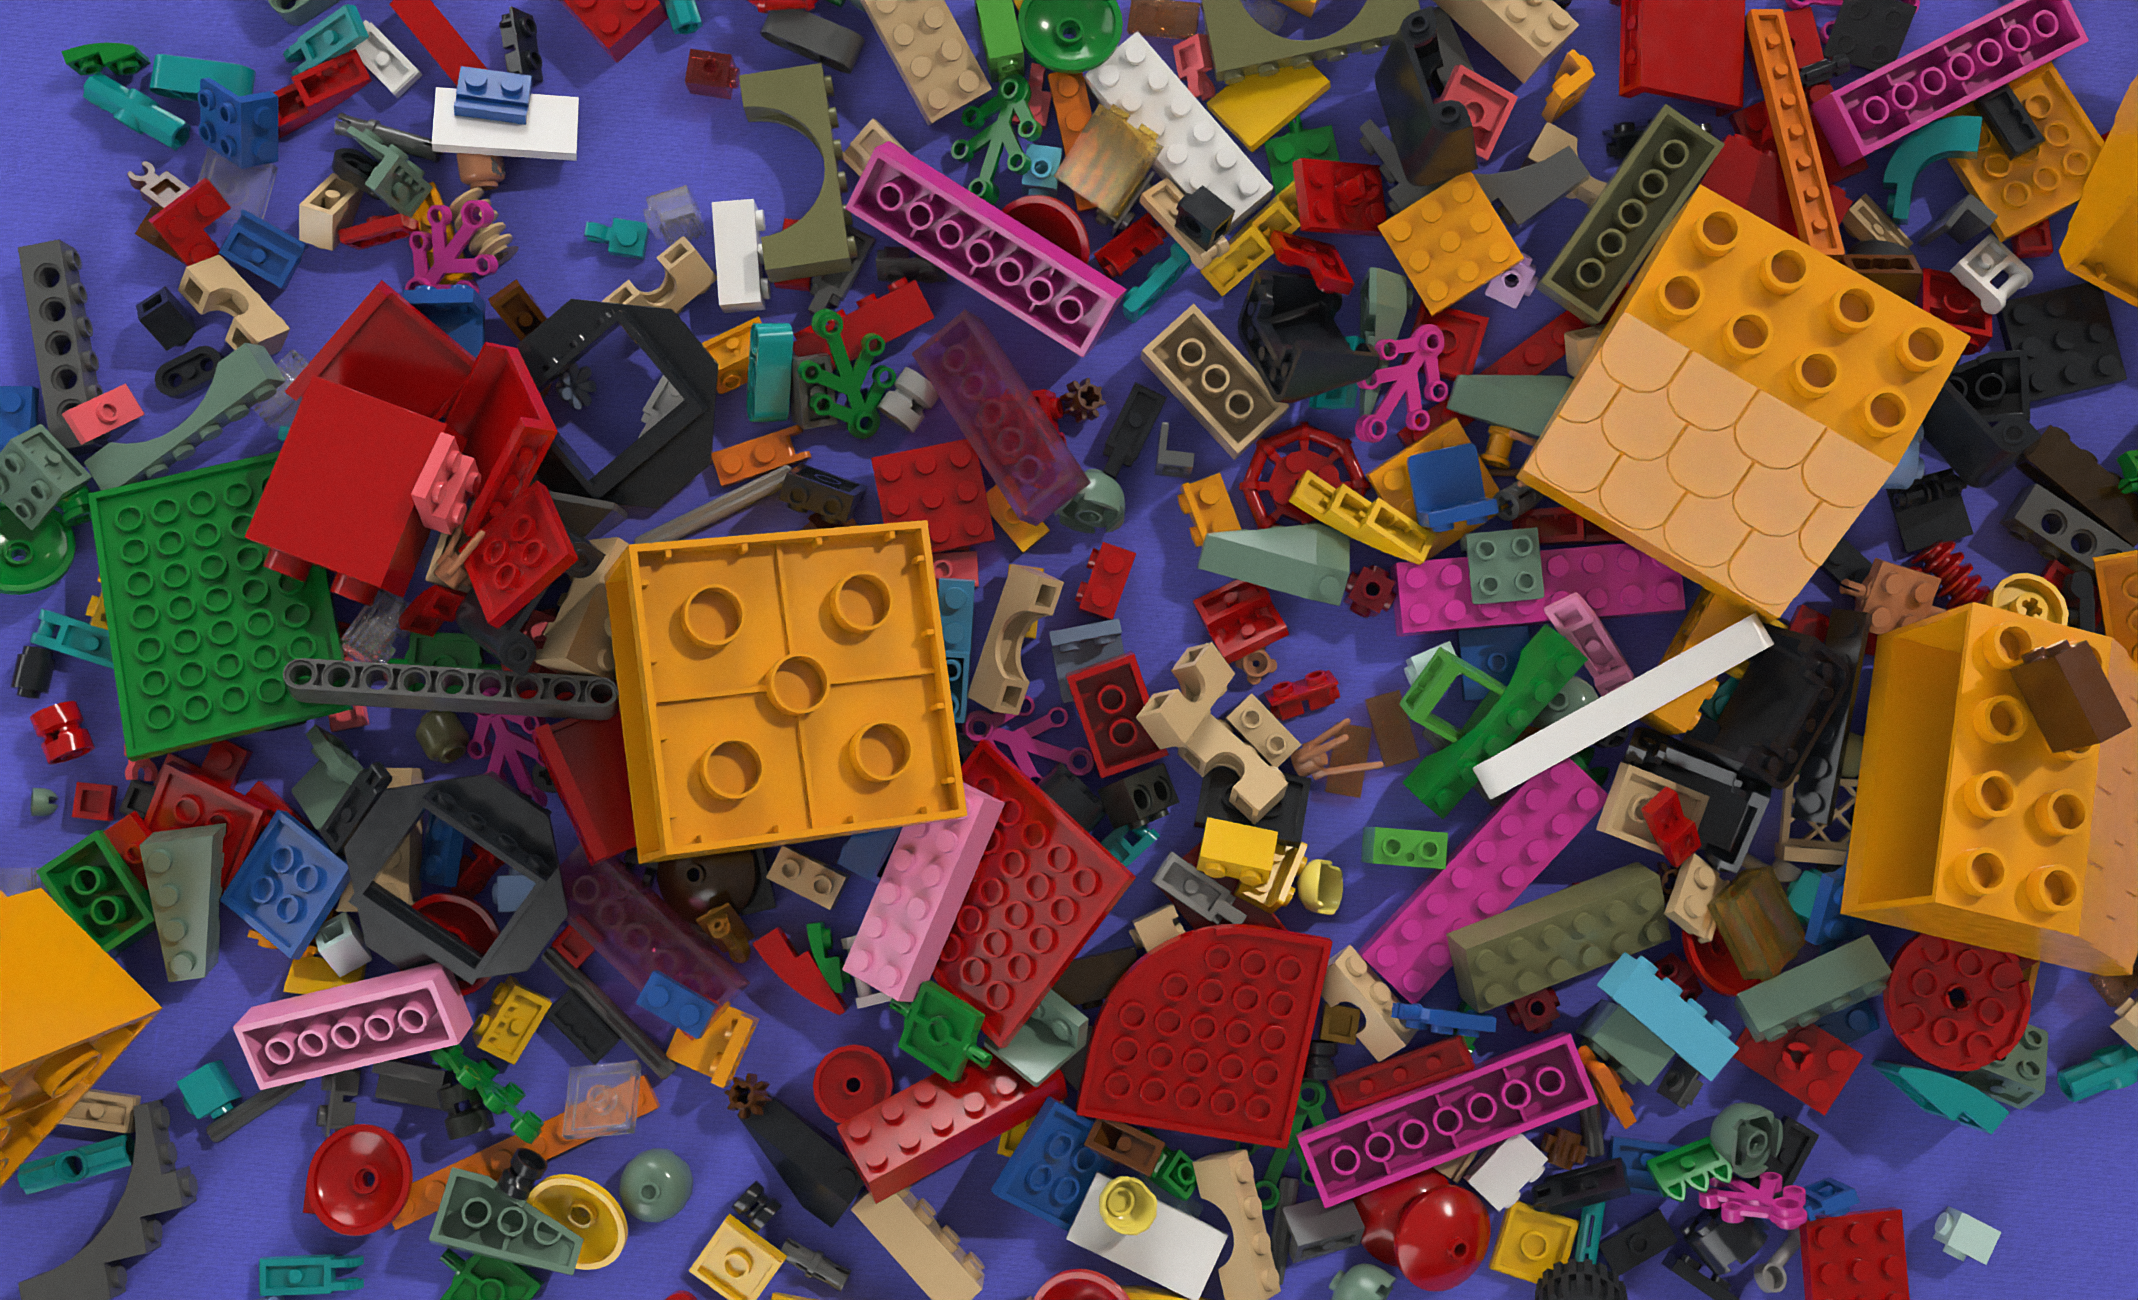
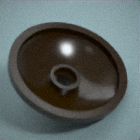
M753 849L659 861L657 870V882L665 903L678 917L695 925H699L696 921L697 918L707 914L711 909L723 906L726 903H729L739 915L751 901L758 877L757 861ZM695 868L700 872L698 881L693 877V870Z

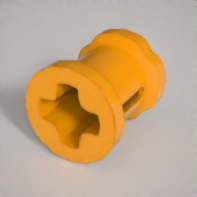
M1500 426L1488 427L1489 440L1485 453L1480 454L1484 464L1502 469L1510 468L1511 463L1508 459L1513 442L1516 439L1509 437V431L1513 430Z

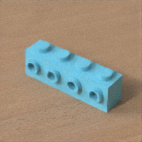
M1624 952L1599 981L1597 986L1672 1048L1695 1070L1712 1081L1739 1049L1738 1046L1728 1039L1732 1032L1716 1019L1711 1023L1707 1021L1704 1016L1708 1012L1692 998L1685 1002L1680 997L1683 990L1669 978L1665 977L1661 981L1656 977L1655 973L1659 969L1641 955L1636 960Z

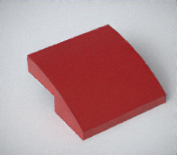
M1237 579L1193 600V604L1215 647L1228 664L1289 635L1288 628L1273 605L1266 587Z

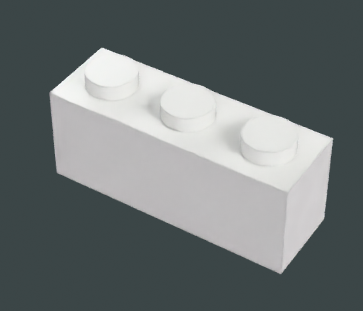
M754 199L712 202L719 306L724 313L766 310L765 299H770L771 292L769 278H763L762 267L764 265L760 231H765L766 229L764 211L758 210Z

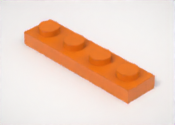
M1055 72L1048 74V83L1077 212L1098 209L1108 196L1109 188L1083 72L1070 74Z

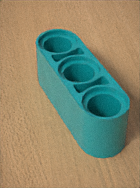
M156 54L149 90L163 97L198 102L200 80L209 77L237 96L253 94L256 72L249 67L239 64Z
M753 323L751 326L746 400L747 415L750 422L786 421L788 418L793 354V332L789 323Z

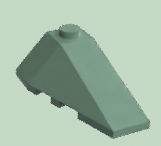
M1370 267L1360 284V337L1365 339V343L1372 344L1374 348L1381 339L1397 340L1407 309L1412 307L1413 293L1412 288H1407L1406 276L1377 267ZM1388 344L1384 346V353L1387 356L1390 352ZM1379 359L1377 369L1387 368L1390 360L1383 361ZM1371 377L1365 380L1368 385L1371 382ZM1382 383L1375 389L1365 390L1360 388L1359 417L1365 414H1372Z
M1457 375L1446 409L1493 426L1511 429L1538 440L1574 379L1567 376Z
M1316 522L1303 523V525L1273 526L1268 529H1243L1206 533L1197 568L1302 598L1340 606L1350 572V537L1328 525Z
M454 1167L451 1169L429 1237L431 1244L570 1276L574 1274L584 1240L550 1216L545 1215L527 1203V1201L512 1198L504 1193L498 1186V1182L489 1176Z

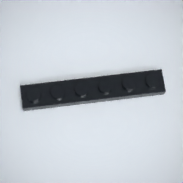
M1836 608L1831 610L1825 645L1848 665L1850 681L1801 767L1792 818L1832 825L1872 617L1868 612Z

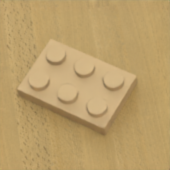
M1620 762L1596 830L1665 856L1655 841L1641 808L1667 786L1677 792L1684 816L1695 822L1698 831L1709 796L1630 764Z

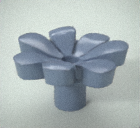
M575 363L559 376V381L555 386L558 396L561 400H568L570 407L573 409H581L582 406H589L592 402L588 392L596 391V383L593 380H587L591 376V369L588 366L578 369V365Z

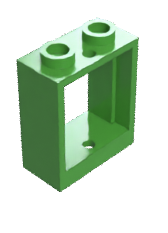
M974 0L991 83L999 81L1001 84L1006 77L1012 74L1025 76L1024 51L1012 0Z
M1439 647L1402 698L1399 705L1410 719L1455 743L1471 731L1490 712L1507 687L1497 679ZM1459 672L1490 690L1462 729L1431 712Z
M1363 827L1361 862L1446 869L1448 833Z

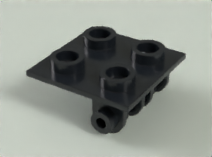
M1843 0L1823 52L1824 57L1830 58L1836 54L1845 53L1847 58L1850 59V64L1865 68L1871 72L1897 60L1918 6L1896 0Z
M1952 468L1925 475L1921 479H1914L1913 484L1908 489H1886L1906 553L1927 548L1943 539V543L1974 534L1961 496V492L1967 488V484L1954 473Z

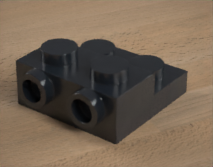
M802 463L786 473L779 499L788 502L787 507L794 511L807 513L808 510L821 514L820 518L822 520L840 525L841 522L846 523L853 518L856 505L864 499L868 486Z

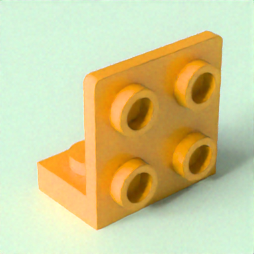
M696 991L719 1006L701 1038L696 1039L677 1028L665 1055L675 1062L711 1077L710 1083L725 1088L731 1085L760 1019Z

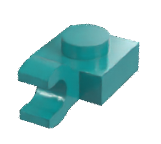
M613 218L612 228L595 222H586L584 236L590 242L609 244L608 252L610 255L644 260L650 226L648 223Z

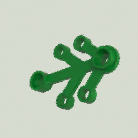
M1012 74L1006 77L1001 82L998 94L979 108L975 106L967 107L961 117L963 124L972 130L980 129L987 118L1000 111L997 121L969 141L959 139L951 147L952 156L961 163H967L972 160L975 153L989 144L979 178L974 179L969 184L968 190L991 205H994L999 198V187L993 182L1004 146L1009 154L1007 165L1011 171L1018 175H1024L1031 168V159L1024 154L1011 125L1015 112L1020 120L1018 126L1020 136L1027 141L1033 142L1042 134V126L1034 119L1028 106L1032 94L1030 84L1026 78L1019 74ZM976 114L975 120L971 122L972 116ZM1033 125V130L1027 134L1028 128ZM966 147L965 152L960 155L961 150ZM1022 158L1021 165L1016 168L1018 160Z
M821 309L812 318V329L817 335L826 339L839 376L821 369L817 363L811 360L803 361L799 365L798 375L807 383L813 384L817 382L845 394L850 408L834 403L831 397L822 392L815 393L811 397L809 402L810 408L818 415H831L845 421L847 430L854 437L859 439L869 438L877 432L880 426V416L876 409L885 388L891 387L896 381V373L893 369L885 365L877 366L872 373L873 383L865 400H863L860 388L874 356H878L884 351L885 341L875 333L866 334L861 340L862 348L852 369L840 335L843 329L841 316L830 309ZM833 319L835 322L834 328L831 331H826V323ZM872 339H876V348L869 350V342ZM813 366L815 372L813 376L807 378L805 371L808 367ZM884 371H887V372H888V378H887V380L884 381V382H881V381H880V375H881V373L884 372ZM825 398V407L823 409L818 410V401L820 399ZM867 416L869 421L865 427L861 428L860 420Z
M459 1044L429 1052L433 1060L448 1071L453 1070L456 1074V1079L469 1090H473L476 1087L483 1099V1103L489 1110L500 1115L505 1109L515 1119L510 1124V1128L523 1141L532 1144L542 1133L541 1127L544 1125V1122L538 1115L530 1110L523 1114L515 1107L526 1096L524 1091L513 1082H509L503 1087L493 1081L494 1077L499 1073V1069L486 1058H483L479 1063L471 1060L462 1054L464 1050Z
M1302 1079L1287 1149H1275L1263 1179L1255 1181L1257 1194L1261 1187H1268L1271 1191L1268 1198H1259L1262 1203V1210L1272 1209L1279 1202L1280 1192L1276 1185L1292 1148H1294L1301 1166L1300 1178L1307 1186H1315L1314 1181L1305 1179V1172L1309 1168L1296 1133L1302 1131L1307 1114L1313 1127L1326 1122L1321 1110V1106L1326 1099V1091L1318 1079ZM1312 1088L1314 1091L1313 1098L1303 1100L1301 1097L1302 1090ZM1235 1141L1236 1150H1241L1239 1141ZM1253 1144L1252 1148L1247 1151L1248 1156L1253 1155L1257 1149L1265 1146Z

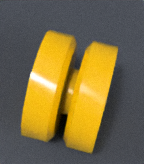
M2030 573L2012 574L2001 580L1980 603L2065 626L2068 623L2069 612L2067 605L2056 586L2043 577Z

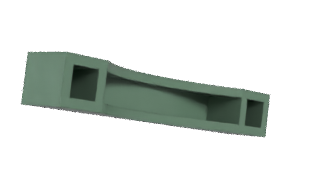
M244 343L218 362L213 381L205 398L193 414L177 428L161 437L146 442L129 444L110 442L85 460L84 463L100 490L163 477L169 472L168 467L172 464L191 457L196 452L195 448L204 441L215 439L223 432L222 428L227 424L247 416L250 412L249 408L257 402L266 401L277 393L276 389L285 383L286 380L265 346Z

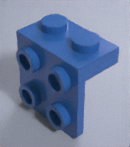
M202 78L200 80V91L198 92L201 117L198 130L203 143L241 169L278 162V96L271 91L237 96L211 78Z
M461 284L452 285L450 289H437L433 286L419 285L415 287V290H403V298L477 359L484 345L486 302L474 288Z
M1466 443L1414 454L1408 457L1407 467L1417 521L1420 526L1432 528L1433 532H1443L1454 529L1453 523L1466 520L1467 525L1480 524L1488 521L1487 515L1499 513L1497 499L1485 498L1477 448L1474 444Z

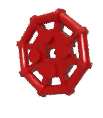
M1300 421L1299 425L1266 439L1260 438L1255 443L1257 447L1243 482L1239 483V491L1243 492L1258 529L1282 526L1276 523L1280 516L1298 522L1300 525L1316 520V518L1288 501L1296 487L1295 481H1299L1301 475L1307 470L1336 489L1345 484L1362 497H1365L1367 490H1370V482L1366 480L1351 446L1353 442L1349 438L1343 439L1308 425V421ZM1298 440L1299 451L1292 452L1282 458L1276 452V449ZM1309 440L1333 449L1332 453L1327 458L1308 450ZM1340 457L1351 481L1341 482L1339 478V472L1333 463ZM1268 459L1275 465L1269 482L1258 481L1264 464ZM1260 492H1268L1274 503L1275 511L1269 516L1259 496Z

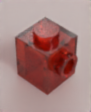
M690 48L685 76V84L690 94L731 100L733 88L737 89L740 82V68L736 66L732 55Z

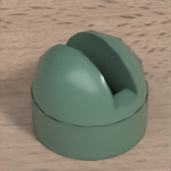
M32 788L31 816H47L54 813L58 805L48 803L49 800L58 799L56 793L46 788Z

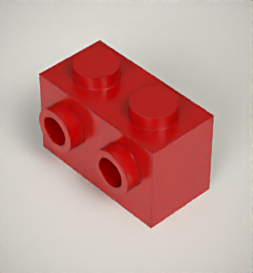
M1102 542L1100 550L1093 548L1086 567L1092 569L1088 583L1081 581L1075 597V601L1081 603L1079 606L1080 613L1103 621L1113 620L1136 553L1106 542Z

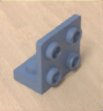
M1119 618L1049 632L1063 703L1074 701L1065 677L1066 673L1124 654Z

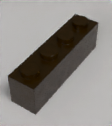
M2052 425L2038 429L2037 431L2042 435L2037 450L2015 467L2034 483L2042 486L2132 547H2135L2138 544V494L2133 492L2128 494L2122 493L2123 489L2118 487L2122 478L2113 472H2108L2099 465L2097 458L2091 452L2080 449L2071 442L2070 436L2063 429L2053 427Z
M1134 946L1075 958L1051 989L1072 1006L1082 1004L1083 1010L1102 1006V999L1107 998L1121 976L1138 960L1136 949Z

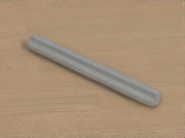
M784 465L636 537L634 544L676 541L781 490L786 473L791 470V467Z

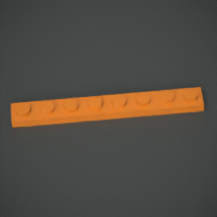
M1750 9L1745 16L1746 26L1800 241L1839 261L1845 255L1783 9Z
M647 1074L543 1121L542 1133L532 1144L523 1141L515 1134L412 1182L408 1201L398 1217L392 1222L394 1229H400L438 1211L452 1167L486 1175L497 1182L504 1169L510 1168V1160L519 1148L533 1150L546 1161L659 1108V1101Z

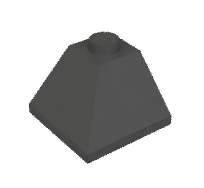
M549 491L562 523L587 540L599 539L627 519L628 512L614 502Z

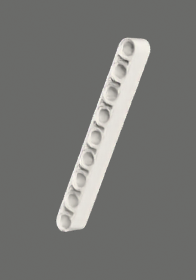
M1755 612L1472 769L1491 800L1774 645V642Z

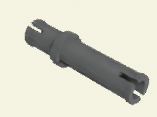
M339 113L337 118L342 120V122L335 121L334 131L336 135L353 138L346 132L351 125L360 132H363L365 128L369 129L384 141L383 145L389 147L390 144H393L406 154L428 159L435 163H438L441 159L437 154H443V152L432 151V139L381 125L380 121L376 119L367 121L346 115L345 113Z

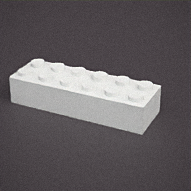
M1138 31L1117 47L1107 61L1084 75L1087 93L1162 179L1168 177L1184 195L1187 193L1193 194L1203 185L1235 210L1230 229L1224 237L1270 199L1274 187Z

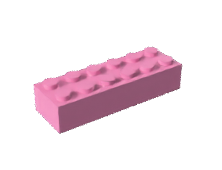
M964 782L967 816L902 828L842 968L843 971L897 1001L913 1002L917 997L922 982L930 980L1005 804Z
M437 962L254 1006L233 1026V1029L259 1089L264 1090L457 1045L462 1041L474 1023L454 973Z

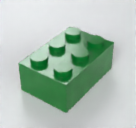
M96 830L36 870L57 905L100 945L106 953L114 958L157 929L149 889L146 890L104 834L103 831L105 830Z

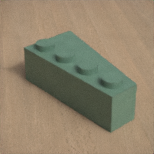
M226 823L154 832L139 845L168 982L205 978L218 963L221 921L219 918V905L222 896V887L220 886L221 869L224 866V852L222 851L223 837L226 835Z
M1868 934L1738 993L1734 1006L1755 1042L1764 1039L1772 1042L1788 1033L1787 1030L1797 1026H1808L1825 1015L1838 1012L1881 994L1887 987L1885 983L1888 981L1892 971Z

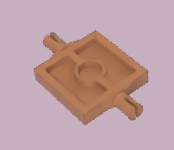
M1875 558L1871 570L1862 584L1844 579L1841 581V584L1852 589L1839 586L1841 594L1856 597L1854 611L1868 612L1872 615L1869 632L1878 635L1947 610L1932 605L1941 583V578Z

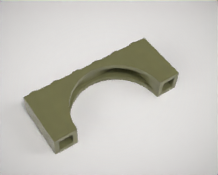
M1200 0L1216 82L1225 81V84L1241 82L1245 79V76L1259 73L1260 77L1271 76L1278 73L1280 68L1293 66V69H1304L1314 64L1313 61L1326 58L1328 62H1336L1347 58L1348 54L1361 51L1363 55L1379 52L1382 50V46L1391 44L1403 20L1409 14L1420 10L1418 0H1367L1358 15L1338 32L1315 40H1292L1280 37L1264 29L1249 15L1240 0Z
M822 63L739 75L743 108L748 122H772L790 127L807 137L819 150L824 159L823 185L811 209L789 228L761 237L765 271L770 283L853 271L852 258L858 257L855 237H848L847 225H853L852 213L845 209L847 204L843 202L842 193L848 192V184L845 171L839 172L838 161L844 160L841 140H834L833 129L839 128L836 107L830 108L828 97L835 96L831 75L825 76Z

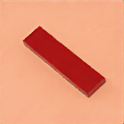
M1455 1034L1386 1058L1380 1062L1337 1076V1079L1327 1080V1083L1341 1115L1475 1068V1064L1464 1037Z

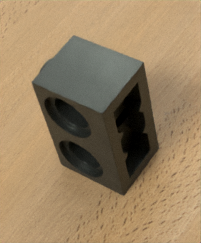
M1164 763L1097 790L1113 830L1124 825L1128 826L1129 831L1148 824L1149 821L1152 822L1169 815L1167 807L1180 802Z

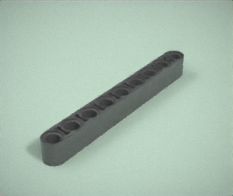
M309 658L294 659L285 666L283 671V679L291 696L297 701L305 703L586 720H608L614 717L619 709L617 686L612 680L605 677L526 672L524 677L514 671ZM302 676L311 677V680L304 685L295 684L296 680ZM338 679H350L343 687L333 686L334 682ZM377 681H387V685L381 689L374 690L370 688ZM415 683L425 684V687L418 692L408 691V688ZM452 685L463 687L456 694H447L445 692ZM495 687L500 689L499 693L495 696L488 697L483 695V692L488 688ZM525 690L537 692L531 699L520 697V694ZM563 692L574 694V697L568 701H560L556 698ZM600 694L611 697L606 703L600 704L593 701Z

